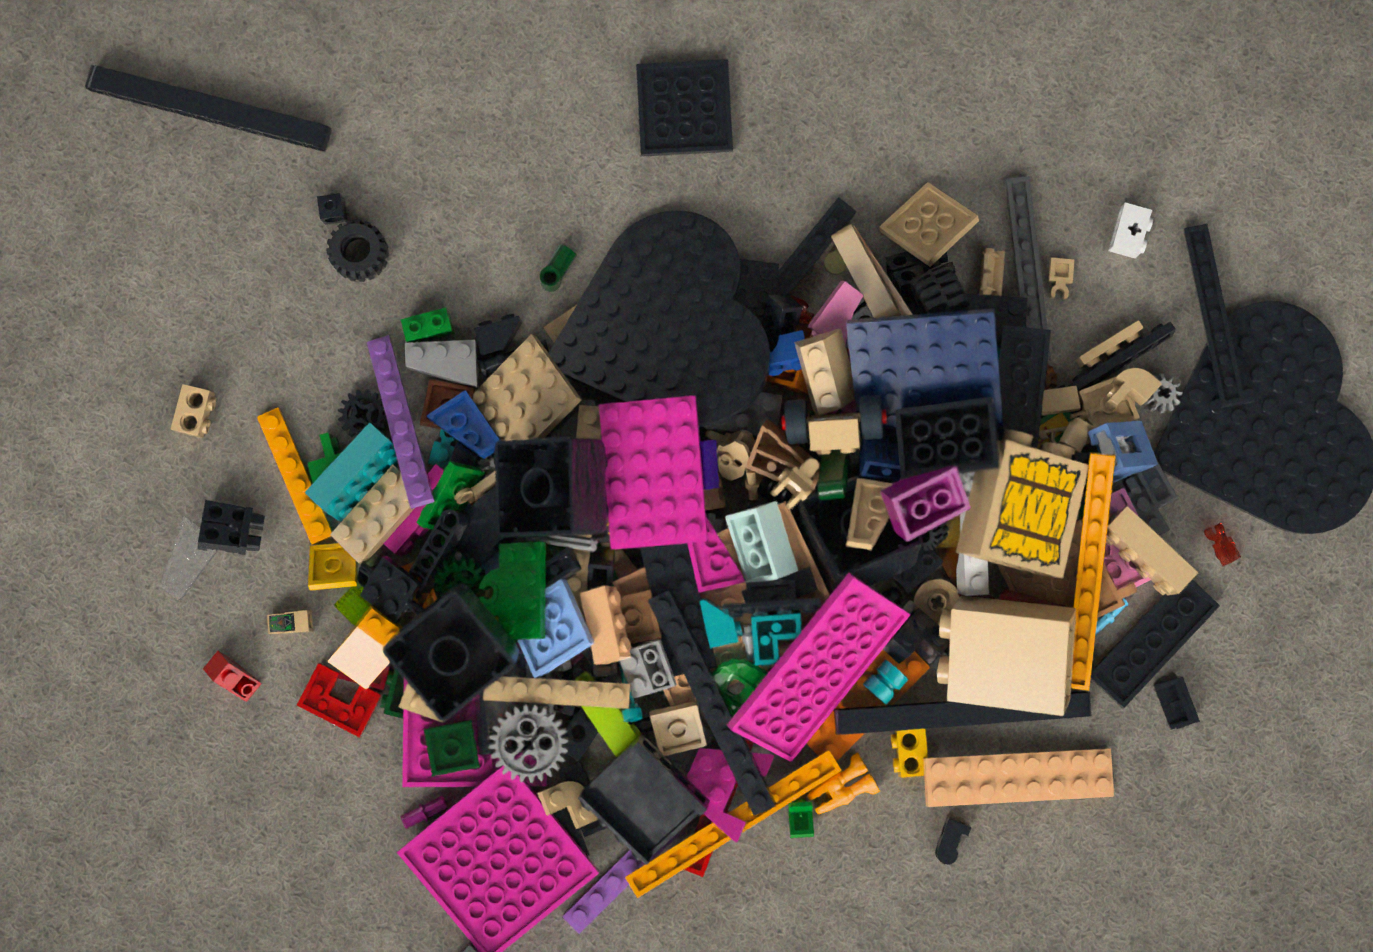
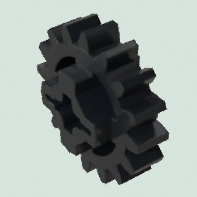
M358 389L356 390V396L348 394L350 399L348 402L345 400L341 401L345 407L344 409H338V412L343 414L342 417L338 418V421L345 422L341 428L344 431L350 429L349 436L358 435L362 430L355 427L359 425L367 426L369 422L377 429H386L383 421H387V418L384 415L385 410L382 407V399L378 400V393L375 392L371 396L369 389H366L364 394ZM360 400H370L372 403L370 402L366 405L362 404ZM353 407L352 416L349 417V411ZM359 408L367 412L366 416L369 422L359 418L361 417ZM379 411V417L377 422L375 423V414Z

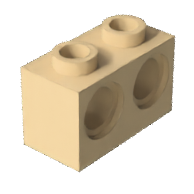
M182 384L171 430L203 438L204 433L207 434L210 429V420L208 418L210 411H214L216 406L215 393ZM202 395V404L194 406V398ZM195 417L197 424L193 429H189L188 421Z

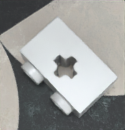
M1125 202L1120 207L1108 251L1131 258H1136L1140 253H1144L1147 245V240L1144 239L1146 231H1150L1153 224V218L1150 217L1152 210ZM1131 227H1134L1133 231L1136 233L1134 236L1131 235V230H1129Z

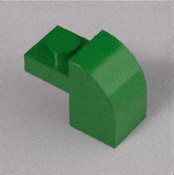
M329 432L319 435L325 458L308 462L313 483L341 454L337 453L340 450L337 437H333Z

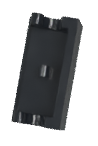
M1177 676L1153 685L1170 730L1180 729L1200 722L1183 676Z

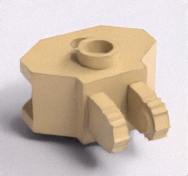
M744 429L732 434L726 432L725 436L708 430L705 432L704 440H716L718 468L722 477L731 481L742 477L755 445L752 433Z
M810 458L804 461L799 468L793 467L790 470L786 468L777 478L779 482L770 494L775 496L784 487L788 489L793 496L785 505L787 509L792 508L800 499L802 501L805 500L812 492L810 486L813 484V481L810 478L819 468L817 460Z

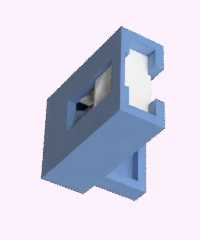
M1142 421L1105 423L1088 432L1092 445L1097 446L1099 453L1115 455L1113 482L1158 465Z

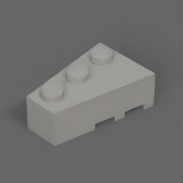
M476 340L405 343V366L410 371L476 389L480 387L478 343Z

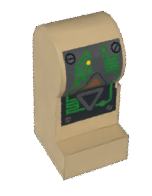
M302 610L267 615L268 634L313 632L312 611Z

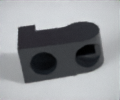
M946 817L935 849L936 857L941 863L949 865L957 860V847L962 834L969 836L971 826Z

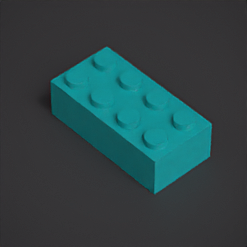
M369 422L305 493L323 511L339 522H342L392 465L396 466L399 464L393 442Z

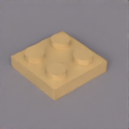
M696 701L649 711L657 746L664 756L707 746Z

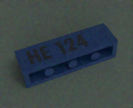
M865 439L859 454L860 477L894 482L900 481L898 444Z

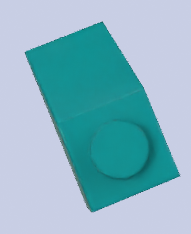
M708 598L700 599L710 648L739 642V636L743 635L741 622L736 621L733 617H728V614L723 613L722 607Z

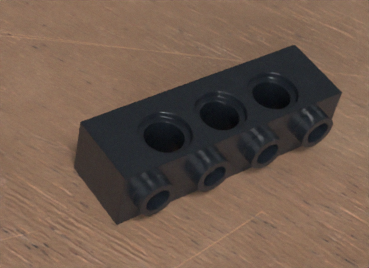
M602 678L596 679L599 682H604ZM582 707L574 709L573 715L568 718L571 720V723L566 728V732L561 735L562 737H568V742L562 744L568 748V751L565 753L577 761L581 759L599 733ZM581 725L585 728L586 733L583 738L574 737L572 733L574 726Z

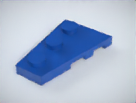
M466 390L426 415L428 420L483 459L495 452V443L500 441Z

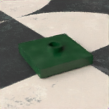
M472 720L424 729L432 777L480 767Z

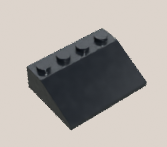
M992 397L895 410L901 480L953 465L957 467L959 474L1000 469L996 406Z

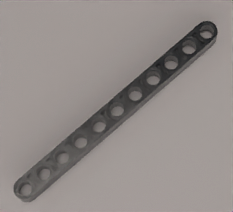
M96 65L90 66L84 86L85 89L94 93L326 152L332 132L331 127L317 122Z
M1089 691L1071 692V700L1063 716L952 701L834 710L835 734L838 735L1092 716Z

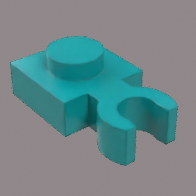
M441 429L440 436L442 441L441 443L434 441L428 464L434 466L437 464L445 469L451 460L455 448L452 446V443L456 439L454 437H446L445 431Z

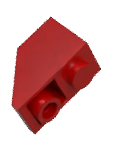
M217 651L203 668L213 682L246 702L262 684L238 663L220 651Z

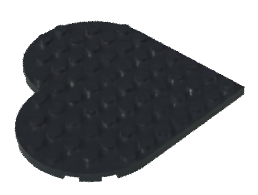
M689 211L656 213L628 227L609 249L549 351V355L566 378L620 402L696 396L698 426L710 425V427L729 421V418L740 411L744 412L756 400L767 381L771 364L770 346L763 326L748 308L735 301L741 283V262L733 240L712 219Z
M1278 301L1257 302L1244 306L1231 313L1227 318L1246 401L1245 404L1221 408L1206 342L1180 396V404L1176 405L1155 448L1154 455L1164 473L1283 531L1296 534H1316L1338 528L1350 521L1362 510L1373 491V440L1362 421L1350 409L1337 402L1343 379V364L1338 345L1327 327L1317 317L1301 307Z

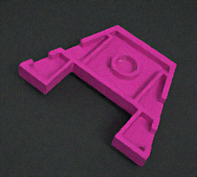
M699 748L687 779L710 800L708 809L703 814L728 835L731 840L738 843L746 822L724 813V809L737 781L722 750ZM752 753L762 775L766 777L774 755Z

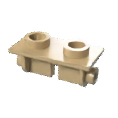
M986 248L982 252L979 295L1002 296L1005 251H994L992 248Z

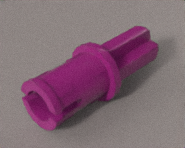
M440 796L424 805L422 803L419 804L418 808L401 815L400 818L404 827L409 829V827L423 820L429 821V817L446 810L448 804L445 798Z

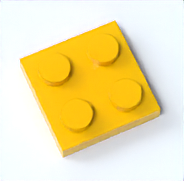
M339 543L310 546L308 587L310 590L357 586L358 562Z

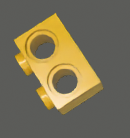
M925 729L894 731L895 734H891L892 749L896 748L897 758H893L894 773L898 772V776L901 778L924 776L923 758H928ZM911 733L914 737V743L910 747H905L902 743V738L905 734ZM913 757L916 760V767L908 771L904 763L906 759Z

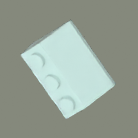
M777 501L725 516L746 582L774 580L798 571Z

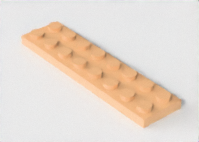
M1109 748L923 758L926 807L1114 797L1111 749Z

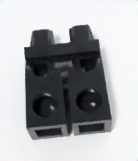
M908 251L885 257L887 275L905 302L911 300L910 295H913L910 285L913 277L942 263L949 265L956 274L953 262L946 263L948 262L947 252L930 267Z
M205 500L197 550L207 551V549L242 555L246 554V550L259 551L262 536L249 535L250 529L263 530L265 516L252 513L253 508L251 507L244 508L242 506Z

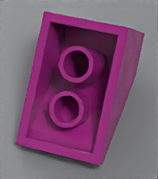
M955 465L902 479L880 490L895 532L906 541L971 509Z

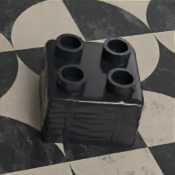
M570 436L497 441L495 443L497 535L501 537L595 535L604 532L609 510L606 503L607 457L603 441L600 439Z
M859 474L848 479L845 498L820 500L819 492L816 491L808 495L805 500H799L797 525L831 593L835 591L848 573L868 586H872L907 571L916 564L923 541L921 535L906 541L895 532L890 517L871 550L847 546L857 478L892 484L891 481L860 477Z
M458 583L401 627L384 645L382 652L393 667L404 677L410 687L425 702V705L433 712L436 718L441 722H445L473 698L510 671L518 659L519 648L471 589L463 583Z

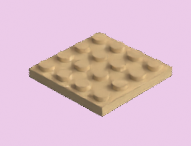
M532 334L473 393V402L500 441L545 438L582 400L539 339Z

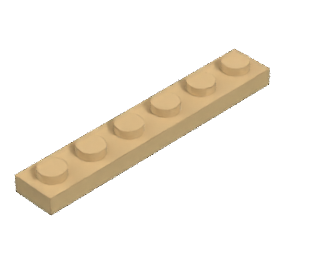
M501 677L484 690L483 700L629 709L631 684Z

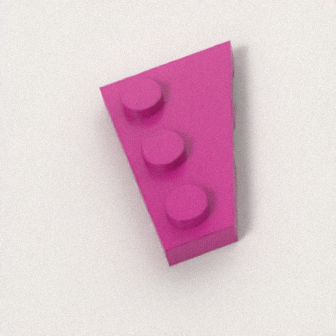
M706 516L708 541L688 543L698 592L745 583V578Z

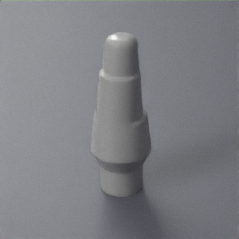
M752 624L743 625L742 639L745 644L747 660H753Z

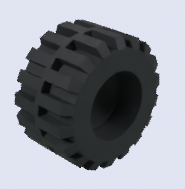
M356 219L355 222L351 220L346 221L344 226L339 224L337 226L339 229L331 232L332 239L327 241L329 248H326V251L329 255L330 263L341 276L347 277L350 281L355 282V280H359L360 282H365L366 278L369 280L374 279L373 275L376 273L379 275L382 272L381 267H386L387 262L385 260L389 258L388 244L385 238L375 226H372L367 221L364 223L360 219ZM357 239L367 240L370 243L369 255L363 261L349 262L345 256L348 245Z

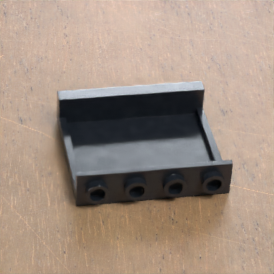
M642 734L588 783L578 797L582 807L587 811H591L603 827H608L614 833L619 843L625 844L631 850L633 856L639 861L642 860L646 865L649 864L651 857L696 815L699 814L701 816L708 809L710 802Z

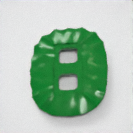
M732 658L727 662H722L712 672L733 716L768 674L765 669L760 668L755 663H750L745 658ZM735 679L745 685L738 695L733 694L727 689Z

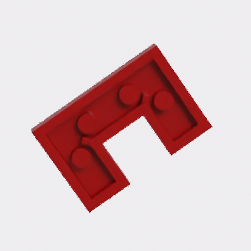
M318 663L296 706L360 738L382 694L370 688L365 689L360 685L349 705L330 695L338 680L339 672Z

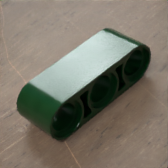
M837 449L831 450L829 454H822L818 477L820 500L846 497L850 467L849 453H841V450Z

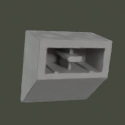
M660 639L646 640L631 645V657L619 660L628 684H631L630 690L633 698L677 685Z

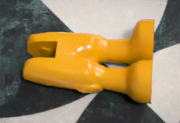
M858 752L851 756L850 765L845 770L819 784L807 794L810 801L826 792L829 800L815 808L817 814L828 812L841 805H848L859 794L867 792L874 795L880 792L870 773L851 786H844L848 781L868 772Z

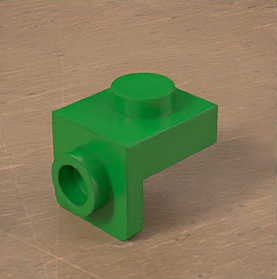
M797 799L789 803L788 821L790 838L814 837L813 803L811 801L807 802L804 799Z

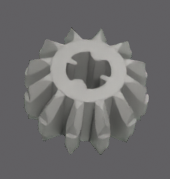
M1164 373L1159 374L1158 378L1154 376L1162 384L1144 405L1151 402L1150 411H1155L1158 407L1160 414H1163L1166 409L1169 412L1174 410L1173 404H1180V400L1177 397L1183 393L1182 391H1176L1180 383L1172 384L1174 377L1169 376L1166 379ZM1164 390L1166 394L1159 397L1158 392Z

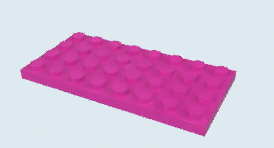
M848 573L727 726L739 735L792 762L908 619L910 614Z

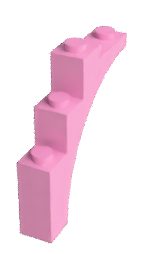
M840 281L808 325V328L812 330L810 334L817 336L840 328L846 346L847 320H852L854 311L864 295L847 282ZM855 399L841 408L839 414L857 413ZM834 410L828 413L836 414L838 410Z

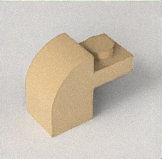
M1140 368L1127 369L1112 381L1116 385L1107 394L1110 399L1105 405L1112 411L1126 395H1129L1142 406L1162 383L1146 370Z

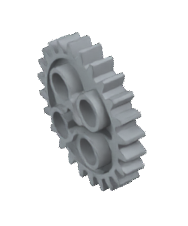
M525 703L523 710H520L518 705H515V713L507 709L505 712L507 718L498 717L501 725H493V729L498 733H492L489 737L496 741L489 745V748L496 749L491 754V758L499 757L496 767L504 765L502 773L505 774L511 771L512 780L516 775H520V782L524 781L525 776L529 777L530 783H533L534 776H538L539 780L542 781L544 772L548 776H552L551 767L558 770L560 766L557 761L564 762L565 757L560 753L568 751V748L562 745L568 742V737L561 736L566 732V728H559L562 723L561 719L553 720L555 712L549 715L546 714V706L541 711H538L536 703L533 709H529L528 704ZM526 720L534 724V729L525 731L522 729L521 723ZM540 726L544 727L542 732L534 738L533 746H527L518 759H514V756L524 747L525 740L529 741ZM544 736H548L552 739L553 743L548 747H544L540 744L539 740ZM514 739L517 741L518 747L516 749H509L505 745V741ZM526 755H533L537 762L533 765H528L523 758Z

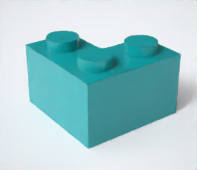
M792 610L790 614H777V611L767 612V615L754 616L752 613L751 622L755 665H769L778 662L780 659L778 639L797 638L802 632L800 610Z

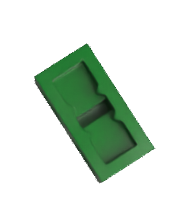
M447 308L400 319L407 343L427 342L455 334Z

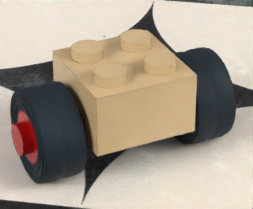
M880 395L861 396L860 413L811 415L810 417L808 416L805 400H791L785 403L782 429L786 430L788 444L807 443L810 434L811 451H816V454H829L834 449H840L841 453L855 452V448H860V422L863 439L883 438V424H887L886 409H882Z

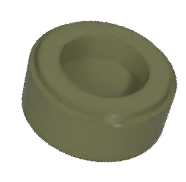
M832 251L825 257L824 267L829 274L840 275L846 270L847 266L839 251Z

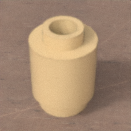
M1074 418L1073 422H1069L1059 443L1073 448L1072 455H1074V452H1081L1089 438L1088 432L1092 426L1084 420Z

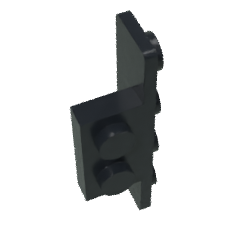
M795 579L746 582L747 603L722 604L723 613L728 614V617L735 618L742 617L743 613L764 616L767 615V612L777 611V614H790L792 610L813 613L816 612V609L821 608V599H797Z

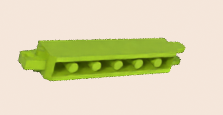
M584 671L575 678V681L596 682L587 671ZM581 706L615 757L641 735L634 723L629 725L628 722L623 721L622 711L624 708Z

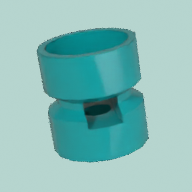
M885 659L877 668L878 674H872L863 685L886 705L894 696L893 690H900L908 679Z

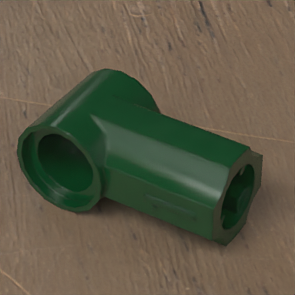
M559 244L546 267L540 272V284L545 291L554 292L560 287L563 277L577 256L572 249L565 245ZM547 275H554L557 279L553 283H546L544 278Z

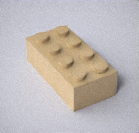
M1128 506L1118 509L1108 519L1106 543L1110 546L1114 545L1119 550L1118 554L1126 562L1131 561L1137 566L1135 570L1143 578L1146 579L1148 577L1155 583L1153 587L1160 594H1179L1198 574L1185 559Z

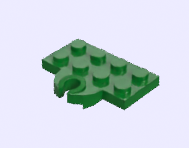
M546 542L499 544V568L491 570L480 583V589L489 590L492 587L494 594L491 599L480 597L479 600L492 615L499 616L500 625L513 640L545 639Z

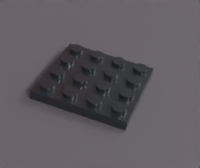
M728 59L636 64L641 157L733 152Z

